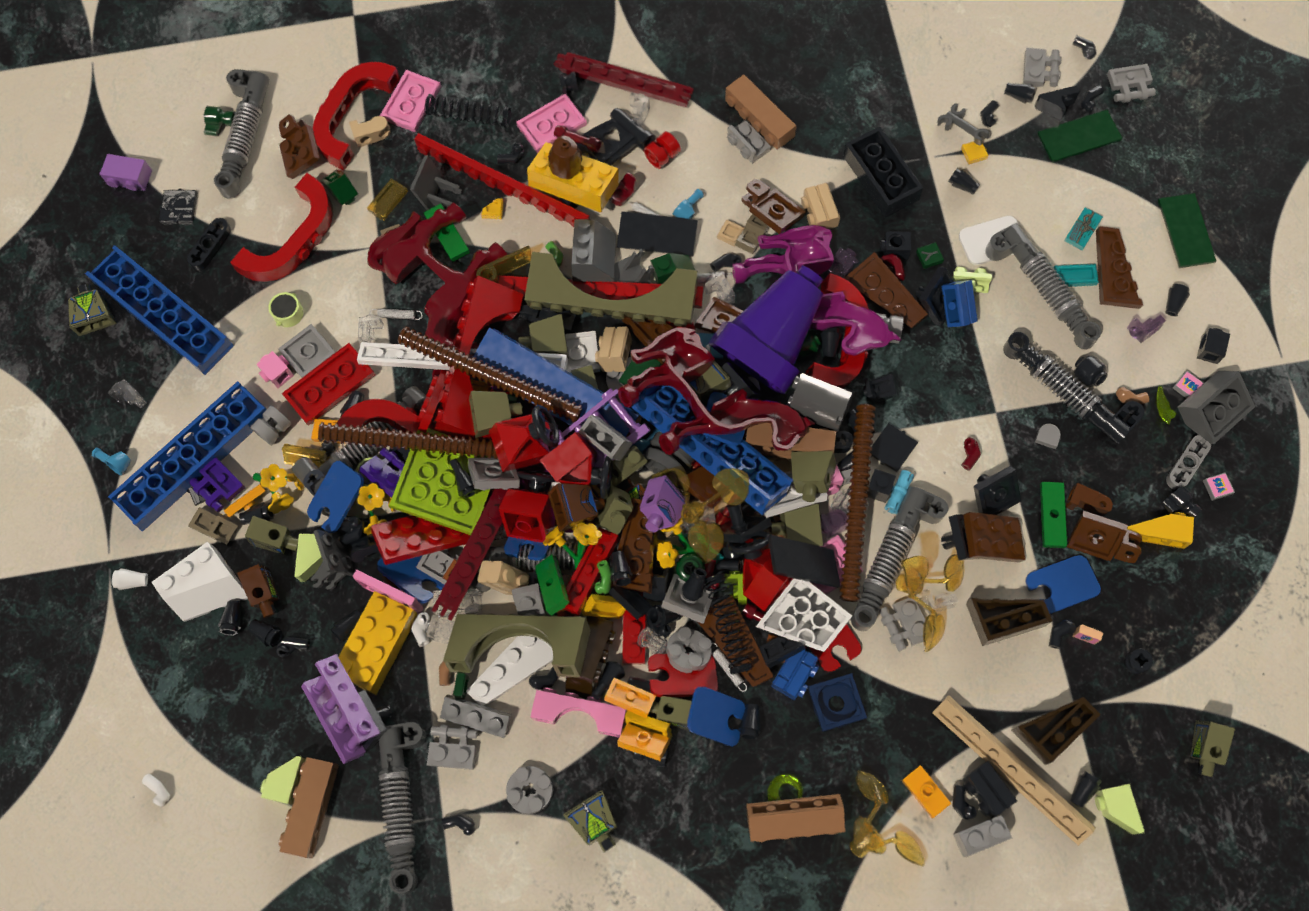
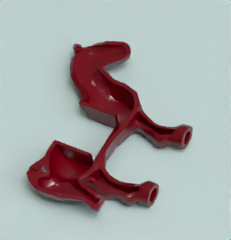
M455 203L449 205L446 210L437 209L434 215L426 220H423L417 212L413 211L406 223L377 237L370 245L367 256V264L372 269L384 272L396 285L422 262L445 282L430 297L424 312L429 317L425 335L428 338H434V341H440V344L445 343L447 347L452 346L458 331V321L461 316L463 317L464 311L461 308L464 300L468 297L466 293L468 283L470 281L473 282L488 265L495 262H503L509 257L507 252L495 242L488 250H477L463 273L440 263L433 256L430 243L434 235L441 228L451 223H461L466 219L465 213ZM473 341L471 349H477L480 344ZM433 369L432 379L434 375L439 376L440 369Z
M689 328L671 329L658 336L646 348L631 350V358L636 364L652 359H665L660 367H648L642 374L631 377L627 380V384L618 389L620 401L628 408L636 405L643 391L653 386H672L687 400L696 420L674 422L668 432L659 436L660 447L667 455H672L679 450L680 442L687 436L695 434H736L749 427L763 423L771 424L774 449L777 451H788L792 449L800 438L807 434L808 426L815 425L811 419L801 417L798 411L780 402L748 399L747 392L743 389L714 403L711 412H709L688 383L703 375L712 365L715 358L702 346L699 334H696L695 330Z

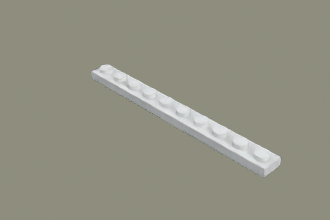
M361 342L357 361L361 365L450 369L447 363L444 365L441 361L437 362L435 358H429V355L424 356L423 352L418 353L417 350L413 351L411 347L406 348L405 345ZM470 349L469 355H471V358L477 349ZM537 353L566 370L567 355Z

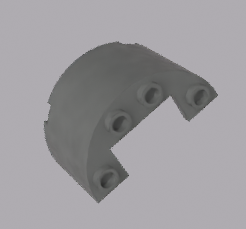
M801 373V376H796L792 388L795 389L794 395L789 397L787 406L798 411L801 417L811 419L818 425L838 432L856 391L846 387L842 389L811 377L808 374Z

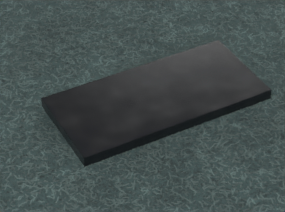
M622 211L617 248L643 249V251L673 253L693 257L698 220Z
M774 535L767 536L774 574L835 588L840 587L834 550Z

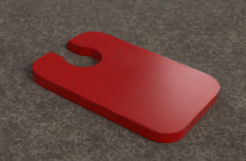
M847 624L825 652L809 647L813 655L819 658L818 663L824 671L833 672L841 667L838 660L834 659L831 654V650L835 646L844 647L850 661L861 653V645Z
M653 654L648 660V671L663 669L669 674V679L662 682L657 679L649 681L651 693L656 695V697H693L697 687H707L714 691L718 690L716 665L712 656L704 669L700 671L698 669L692 671V673H684L675 669L670 664L667 654Z

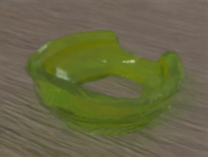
M791 774L776 776L768 787L769 802L781 800L778 790L785 783L791 784L798 790L797 799L802 798L803 787L801 783Z

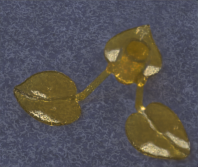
M669 468L651 476L652 479L666 475L685 498L681 517L686 523L695 524L688 532L689 544L705 564L709 563L722 549L724 535L717 524L711 523L707 525L706 521L700 520L705 513L704 507L719 496L728 505L742 503L749 492L748 474L736 468L721 470L714 476L712 481L713 487L718 492L702 504L697 501L689 504L690 494L687 490L690 488V479L683 470Z
M957 554L947 559L944 566L945 578L925 579L929 572V563L926 557L912 556L900 561L904 574L898 576L896 589L909 593L908 598L914 599L931 612V615L926 617L923 628L924 652H929L940 642L945 630V621L943 615L937 614L936 610L919 599L916 594L922 592L924 583H946L947 591L953 592L957 590L964 577L963 560H958Z
M857 771L858 787L869 800L875 801V807L868 819L863 817L856 819L854 839L849 844L852 852L859 858H863L869 852L883 854L886 852V845L894 843L897 852L904 859L924 867L923 853L912 836L904 831H897L895 838L891 837L884 840L871 824L881 803L887 804L889 802V796L884 785L876 777L864 771Z

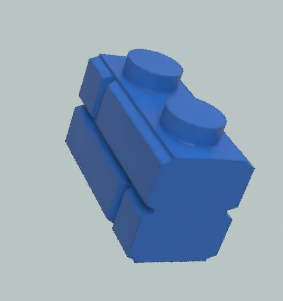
M972 280L954 281L942 285L947 327H961L978 322Z
M803 650L786 659L771 687L792 700H796L797 696L802 698L808 688V685L805 684L809 676L813 678L819 668V665L816 664L819 658Z

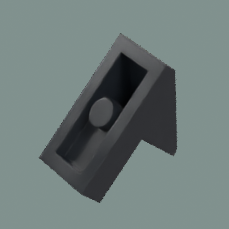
M1077 85L1039 94L1035 108L1058 120H1062L1066 107L1075 103L1080 91Z

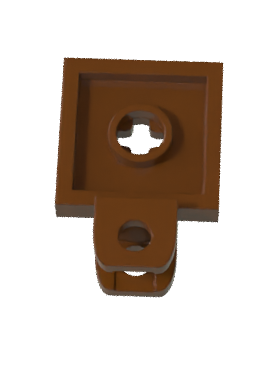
M288 114L279 122L281 137L285 139L279 146L286 175L294 179L319 161L320 156L312 126L307 125L303 120H299L296 123L295 117Z
M754 179L747 184L746 190L749 193L744 195L741 200L750 208L749 212L778 234H781L804 217L806 211L778 190L773 189L770 191L771 188L758 179Z
M1083 511L1067 541V547L1111 561L1114 556L1115 559L1127 563H1135L1141 554L1139 544L1142 541V536L1134 531L1127 530L1128 525ZM1093 534H1099L1101 536H1098V538H1094ZM1129 539H1133L1135 542L1130 543ZM1132 551L1134 554L1127 555L1125 552Z

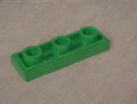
M442 204L423 213L425 218L430 219L437 209L445 210ZM453 223L441 228L435 234L452 262L470 253Z
M1041 482L1043 547L1066 548L1064 483Z
M553 554L535 566L545 608L551 616L559 610H563L569 604L558 560Z

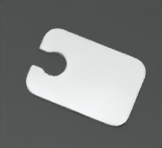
M1004 216L962 229L959 233V240L968 261L973 265L993 261L985 254V249L991 237L1013 224H1018L1017 220L1013 216Z

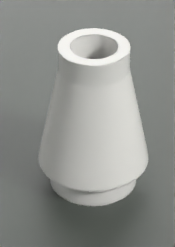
M122 568L113 572V588L124 590L147 586L148 584L147 573Z

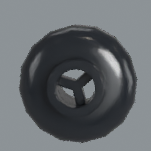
M1093 355L1086 358L1081 357L1075 363V377L1088 387L1101 385L1108 376L1107 366Z

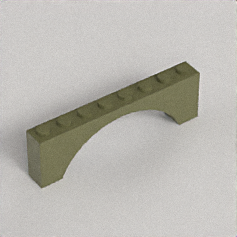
M532 252L525 301L530 305V308L537 310L546 307L555 312L571 310L573 314L581 315L583 312H588L596 317H603L605 314L612 315V318L615 319L631 317L632 320L644 322L647 319L653 320L656 324L673 322L676 326L686 327L687 324L692 325L698 271L676 268L667 281L652 292L627 300H607L591 296L570 283L559 270L553 254Z

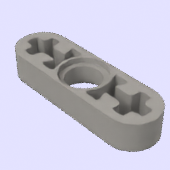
M1200 435L1192 438L1167 475V485L1174 490L1181 485L1185 487L1211 449V444ZM1197 443H1202V448L1197 453H1194L1193 451L1196 449ZM1185 457L1191 458L1194 462V467L1185 466L1183 459ZM1181 471L1184 472V474H1183L1182 477L1180 478V482L1177 483V482L1175 481V480H1176V476H1177Z

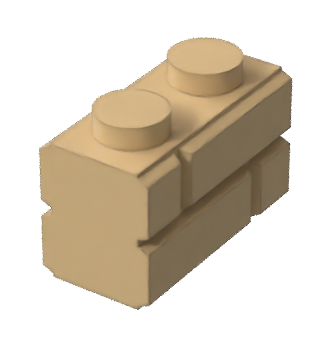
M823 183L805 188L803 197H801V203L803 208L808 210L807 220L809 225L822 226L827 229L837 227L840 216L828 184Z
M605 327L603 336L599 337L600 350L595 353V361L599 364L602 372H612L613 370L615 372H624L626 370L632 342L628 327Z
M483 561L479 571L478 582L505 595H512V589L528 586L529 574L502 561Z

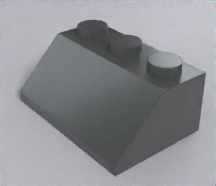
M595 219L574 220L571 262L573 281L614 282L616 234Z
M1218 371L1177 408L1189 428L1210 444H1215L1254 409L1255 405L1239 371Z

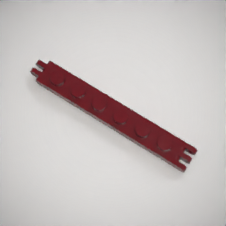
M569 52L566 55L558 54L557 60L554 62V66L560 68V71L570 74V72H575L576 77L685 108L688 106V101H690L694 91L689 86Z
M501 488L494 489L431 610L435 613L440 605L443 607L440 616L444 617L448 609L451 611L448 615V620L452 621L502 524L499 507L507 490Z

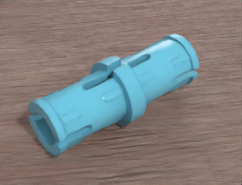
M902 470L897 483L892 487L890 498L885 505V510H888L889 513H898L900 505L914 478L911 472Z

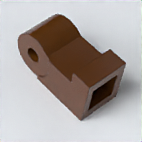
M1077 483L1070 491L1065 508L1074 510L1076 507H1079L1089 513L1104 517L1111 511L1113 503L1106 495Z

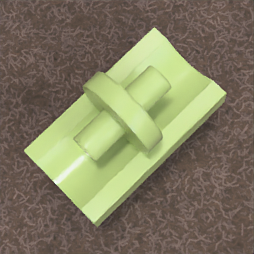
M956 267L952 279L954 281L972 280L974 293H988L992 274H987L986 269L978 268L972 273L967 272L965 267Z

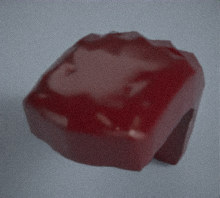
M627 172L619 182L618 187L609 199L612 204L621 206L634 194L636 179L631 173Z
M893 253L880 257L885 265L894 268L896 278L899 281H904V266L900 258Z

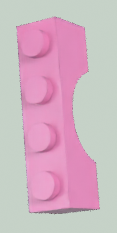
M543 688V691L536 690L530 716L534 721L555 725L564 714L571 711H582L594 718L599 734L619 738L624 730V716L627 710L611 703H600L601 699L597 700L594 697H587V700L578 698L579 695L575 693L565 692V695L556 694V690L550 688Z

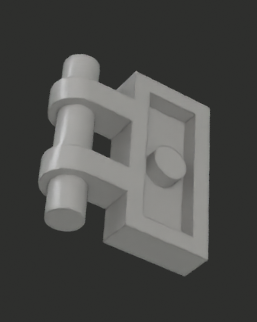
M1026 48L1023 84L1043 87L1044 81H1050V86L1056 87L1060 79L1058 68L1061 64V57L1059 56V50L1054 49L1051 51V56H1046V49ZM1045 66H1051L1050 71H1045Z
M1148 64L1108 71L1107 77L1112 91L1120 90L1121 92L1114 95L1115 102L1122 101L1126 103L1132 99L1139 98L1144 100L1150 96H1155V88H1147V85H1151L1153 81ZM1137 87L1138 90L1130 92L1129 88Z
M914 596L893 604L894 614H890L887 607L880 609L882 624L887 627L891 635L890 640L892 644H895L898 652L906 649L903 642L905 639L909 640L912 647L933 637ZM899 620L904 632L899 633L894 622Z
M443 724L440 727L432 726L431 735L439 736V743H429L427 766L474 770L476 746L468 745V738L477 739L478 730L469 729L467 726H461V728H451L449 725ZM448 737H460L459 744L447 743Z

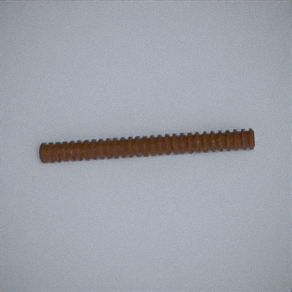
M406 326L399 335L398 344H404L406 348L411 347V350H417L418 353L423 352L424 356L429 355V358H435L437 362L441 361L444 365L447 363L448 367L454 366L455 370L460 369V372H466L468 376L478 377L479 381L485 380L486 384L491 383L493 387L496 385L497 389L500 390L502 388L504 392L509 391L510 395L516 394L517 398L522 397L524 401L527 399L530 404L533 402L535 406L541 405L547 408L549 412L553 411L555 415L558 413L561 418L564 416L566 420L571 419L572 423L576 422L581 415L582 405L579 404L577 406L574 401L571 403L569 399L564 400L563 396L557 397L556 393L551 394L549 390L546 392L543 387L539 389L538 385L533 386L531 382L526 383L525 379L520 380L518 376L515 378L514 374L508 375L507 371L502 372V369H496L494 365L490 366L487 362L484 364L483 360L477 361L476 357L471 358V355H465L463 351L453 350L452 346L447 347L445 343L440 344V341H434L432 337L422 336V333H416L414 329L410 330Z
M870 404L856 406L858 412L855 414L857 417L855 423L857 425L854 426L856 430L854 436L856 438L853 439L855 445L852 448L854 450L852 456L854 458L851 460L853 463L851 470L853 472L850 473L852 479L849 481L851 483L849 490L851 492L848 493L850 497L848 503L850 506H847L849 512L846 515L849 518L846 520L848 526L845 527L847 531L845 537L847 540H844V544H846V547L843 548L845 554H843L845 560L842 561L844 565L842 571L844 574L841 575L843 581L840 582V585H842L840 589L842 595L839 596V599L847 602H857L860 599L857 596L860 594L858 587L861 586L859 580H861L859 573H862L860 566L863 563L860 561L863 559L861 553L864 552L862 548L864 542L862 539L865 538V535H863L865 528L863 526L866 525L864 519L867 518L865 514L867 508L865 505L868 504L866 500L868 494L866 492L869 491L867 485L870 483L868 471L871 470L869 467L871 460L869 458L872 457L870 453L872 451L871 445L873 444L871 438L874 437L872 433L874 427L872 425L875 424L873 420L875 414L873 412L876 411V408Z
M321 422L319 424V442L326 440L327 443L330 441L337 443L339 441L341 444L348 442V445H351V443H355L357 446L358 444H362V446L369 444V447L376 445L377 448L383 446V448L390 446V449L397 447L398 450L401 448L408 450L410 448L411 451L418 449L419 452L422 450L429 452L430 450L432 453L439 451V454L446 452L448 455L450 453H453V455L460 453V456H463V454H467L468 457L470 455H474V457L481 455V458L487 456L489 459L491 457L498 459L492 439L486 441L485 438L482 440L476 438L474 440L472 437L465 439V436L458 438L456 435L455 438L451 437V435L444 437V434L437 436L436 433L434 435L427 433L425 435L423 432L416 434V431H413V433H409V431L405 433L402 430L395 432V429L388 431L387 428L385 430H381V428L375 430L374 427L367 429V426L360 428L358 425L355 428L353 425L346 427V424L339 426L338 423L335 425L328 423L326 425L324 422Z

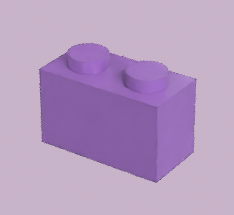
M107 154L100 175L106 184L111 187L117 188L120 186L133 191L137 189L145 191L152 169L145 160Z

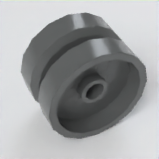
M657 432L651 440L652 448H646L643 452V456L648 461L645 466L657 476L666 475L672 483L678 484L679 479L686 475L684 468H691L695 459L680 447L672 455L665 454L659 444V436L663 433Z

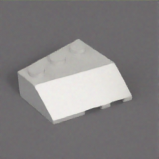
M206 542L152 581V584L163 600L184 622L208 614L220 607L225 608L228 601L248 599L239 579L217 548L209 542Z
M793 578L756 627L825 652L852 618V615L810 582Z

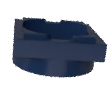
M852 673L808 686L813 709L822 732L844 727L867 718ZM833 696H839L844 701V708L839 712L832 711L829 708L828 702Z

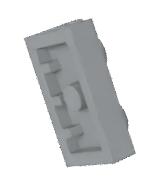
M746 120L735 128L732 125L728 127L727 139L732 146L735 145L740 150L743 158L748 159L752 164L771 151V146Z
M448 549L422 556L416 568L445 585L446 580L442 577L454 559L458 560L459 555L452 557L447 554L449 552Z
M538 583L512 589V596L518 616H551L547 613L544 606L542 592H540Z

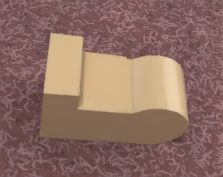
M376 116L370 121L358 124L357 120L349 122L358 148L383 140L390 135L389 125L383 116Z

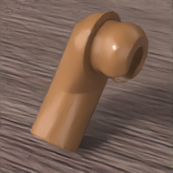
M1120 387L1116 391V396L1124 404L1129 401H1137L1140 404L1149 402V396L1146 392L1135 395L1125 387Z
M442 661L439 666V685L449 686L451 685L450 671L444 661Z

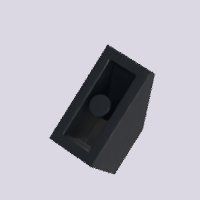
M656 553L653 555L652 594L643 592V598L651 599L652 601H664L672 581L674 567L662 568L660 562L656 559Z

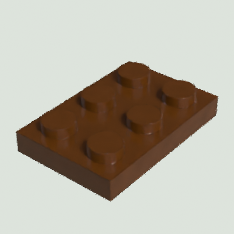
M974 512L963 514L969 558L1019 563L1026 560L1019 518Z

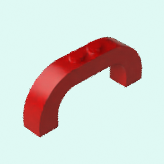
M381 62L362 63L346 71L338 79L335 86L330 89L328 97L320 105L314 119L313 133L322 156L331 165L345 171L354 156L349 144L334 138L336 128L354 99L362 91L372 88L391 94L400 80L396 67Z
M306 173L294 187L299 197L311 204V210L307 218L286 243L272 255L258 256L243 247L230 262L238 273L255 281L267 282L278 280L292 273L303 260L309 257L312 249L320 244L331 225L333 207L323 185L315 177Z
M830 273L821 283L820 291L823 294L843 291L846 302L869 309L860 291L846 279ZM846 326L844 338L850 333L852 327ZM842 350L839 367H827L814 362L806 370L805 374L843 389L860 373L868 352L864 351L852 356Z
M370 399L350 407L337 423L339 426L346 424V427L353 425L356 428L358 425L360 428H363L372 422H385L398 430H402V432L406 433V431H409V433H413V431H416L417 433L420 421L417 420V412L410 407L404 408L389 400ZM431 421L428 428L434 430L436 424Z

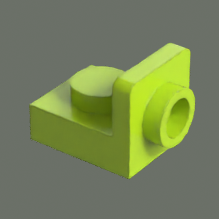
M730 571L729 574H726L727 579L724 580V583L738 584L733 585V598L738 599V605H746L747 597L743 595V574L741 571Z

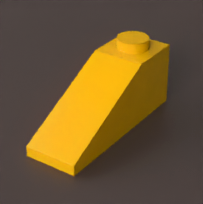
M1176 512L1128 526L1127 530L1140 534L1142 536L1141 542L1185 549L1193 543L1194 517H1188L1184 513Z

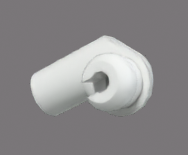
M426 612L419 613L411 628L419 647L426 646L429 643L425 632L430 623V616Z
M151 774L145 775L142 783L157 794L153 798V802L160 807L164 806L166 801H169L170 794L157 778Z

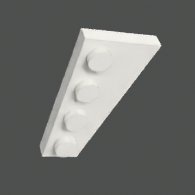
M517 636L466 692L478 704L487 706L507 693L509 689L517 684L519 685L526 678L552 662L553 650L551 646L536 637Z

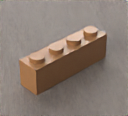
M742 75L726 87L725 99L728 105L734 107L744 120H747L757 132L763 135L769 145H773L778 150L795 137L796 125L745 75Z
M770 423L754 425L747 429L746 442L765 456L791 459V452L833 451L834 454L836 431L807 427V434L800 438L791 450L777 451L772 444L773 432Z
M308 757L302 763L299 771L301 776L300 782L293 791V806L286 815V830L279 839V852L313 859L339 765Z
M840 794L746 804L751 842H765L773 839L785 840L802 836L812 837L820 834L833 835L845 832L844 806Z

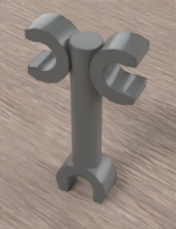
M957 103L951 106V112L948 111L946 115H941L937 119L938 126L946 123V131L950 130L952 123L972 135L977 145L982 144L981 137L989 138L988 130L976 129L962 119L965 117L966 109L963 108L958 112Z

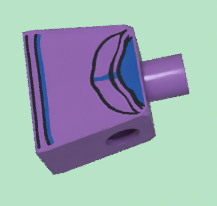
M666 475L650 479L640 505L641 512L648 518L645 527L651 532L673 527L690 504Z

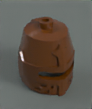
M560 136L554 141L549 151V167L555 176L567 180L571 179L581 170L582 151H580L573 139L567 136Z

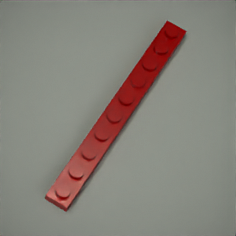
M418 133L414 139L418 151L423 155H430L442 164H449L456 171H463L471 178L485 182L491 188L496 187L502 190L507 196H514L526 205L531 204L542 213L547 212L559 221L564 220L570 223L572 227H574L575 219H590L589 215Z
M499 276L498 284L522 293L523 299H525L528 277ZM567 279L581 291L607 300H627L640 297L662 285L631 282H588ZM697 286L694 305L696 309H702L703 286Z

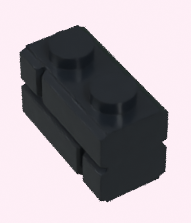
M989 761L983 763L962 778L965 782L963 784L965 790L970 796L974 795L980 802L978 808L986 817L989 815L990 818H995L1017 802L1015 796Z

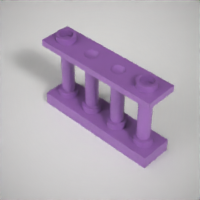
M610 388L601 396L602 401L565 431L561 432L559 430L560 439L558 445L565 441L564 438L574 430L579 432L582 424L590 415L598 416L608 423L599 412L607 403L612 406L630 429V435L627 439L632 442V445L651 431L646 423L643 425L636 423L616 399L618 389L613 391ZM589 442L597 452L595 467L602 468L607 455Z
M336 654L316 662L315 665L321 676L304 682L301 687L342 763L345 764L363 756L366 751L361 743L379 735L380 731Z

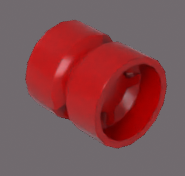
M668 131L657 137L656 142L652 141L644 148L646 158L657 169L663 167L669 162V159H673L681 152L677 139Z

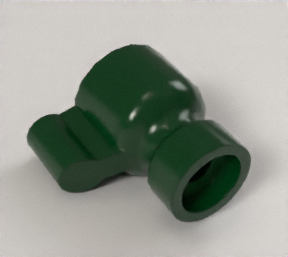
M206 106L204 110V134L218 136L223 124L231 126L235 111L227 110L224 112L220 107Z

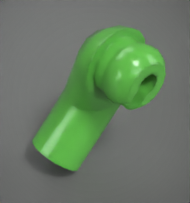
M550 241L545 248L550 254H553L558 267H560L564 258L563 253L553 241Z
M603 560L597 564L602 577L601 582L595 584V590L598 594H607L611 590L612 585L610 579L611 569L608 562Z

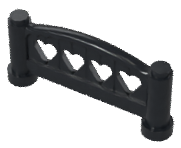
M615 108L610 114L612 119L581 135L587 138L593 136L604 143L605 153L590 151L587 146L575 143L582 153L589 154V158L612 165L635 146L644 151L647 145L656 140V136L651 131L643 129L622 109ZM616 129L619 133L620 141L608 140L604 136L610 134L611 130ZM557 197L562 203L574 209L579 206V204Z

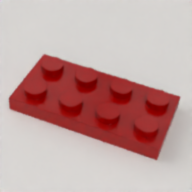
M350 343L346 344L282 393L308 426L375 375L369 365L358 363V352Z
M413 515L371 525V532L385 565L466 544L470 537L468 534Z

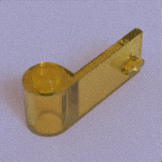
M529 245L480 267L477 270L476 276L499 283V276L531 262V249Z

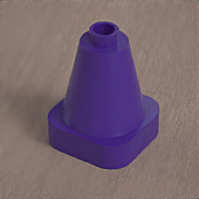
M803 265L797 273L791 270L786 271L732 322H722L708 344L771 390L785 394L796 376L800 373L794 365L822 300L823 293L818 287L823 279Z

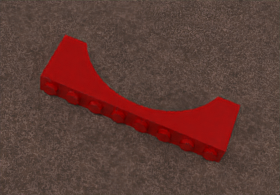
M477 276L473 282L470 281L466 288L468 297L464 300L461 308L464 311L463 317H460L457 324L459 333L455 336L452 346L458 349L459 352L463 351L465 355L470 354L472 343L479 331L493 323L512 320L519 313L523 299L522 293L481 276ZM452 366L446 372L443 383L446 385L439 396L438 401L441 402V405L434 415V421H436L434 430L454 437L456 435L458 438H462V436H465V439L472 437L475 440L469 402L470 393L474 391L470 376L466 372H460V369L455 370L454 366ZM490 434L477 438H479V440L485 438L486 441H489V439H491Z

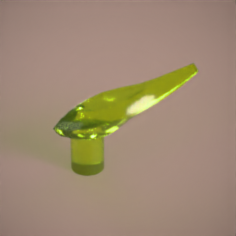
M1158 386V412L1162 420L1170 425L1171 419L1176 416L1174 410H1171L1169 402L1164 395L1163 387Z

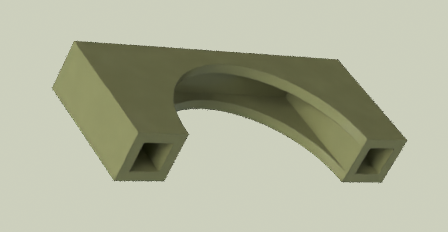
M473 613L457 614L443 661L450 672L472 673L479 657L495 643L514 636H532L545 641L551 646L553 650L552 665L558 677H580L591 629L586 618L580 616H518L515 614L496 615L492 613L487 615Z

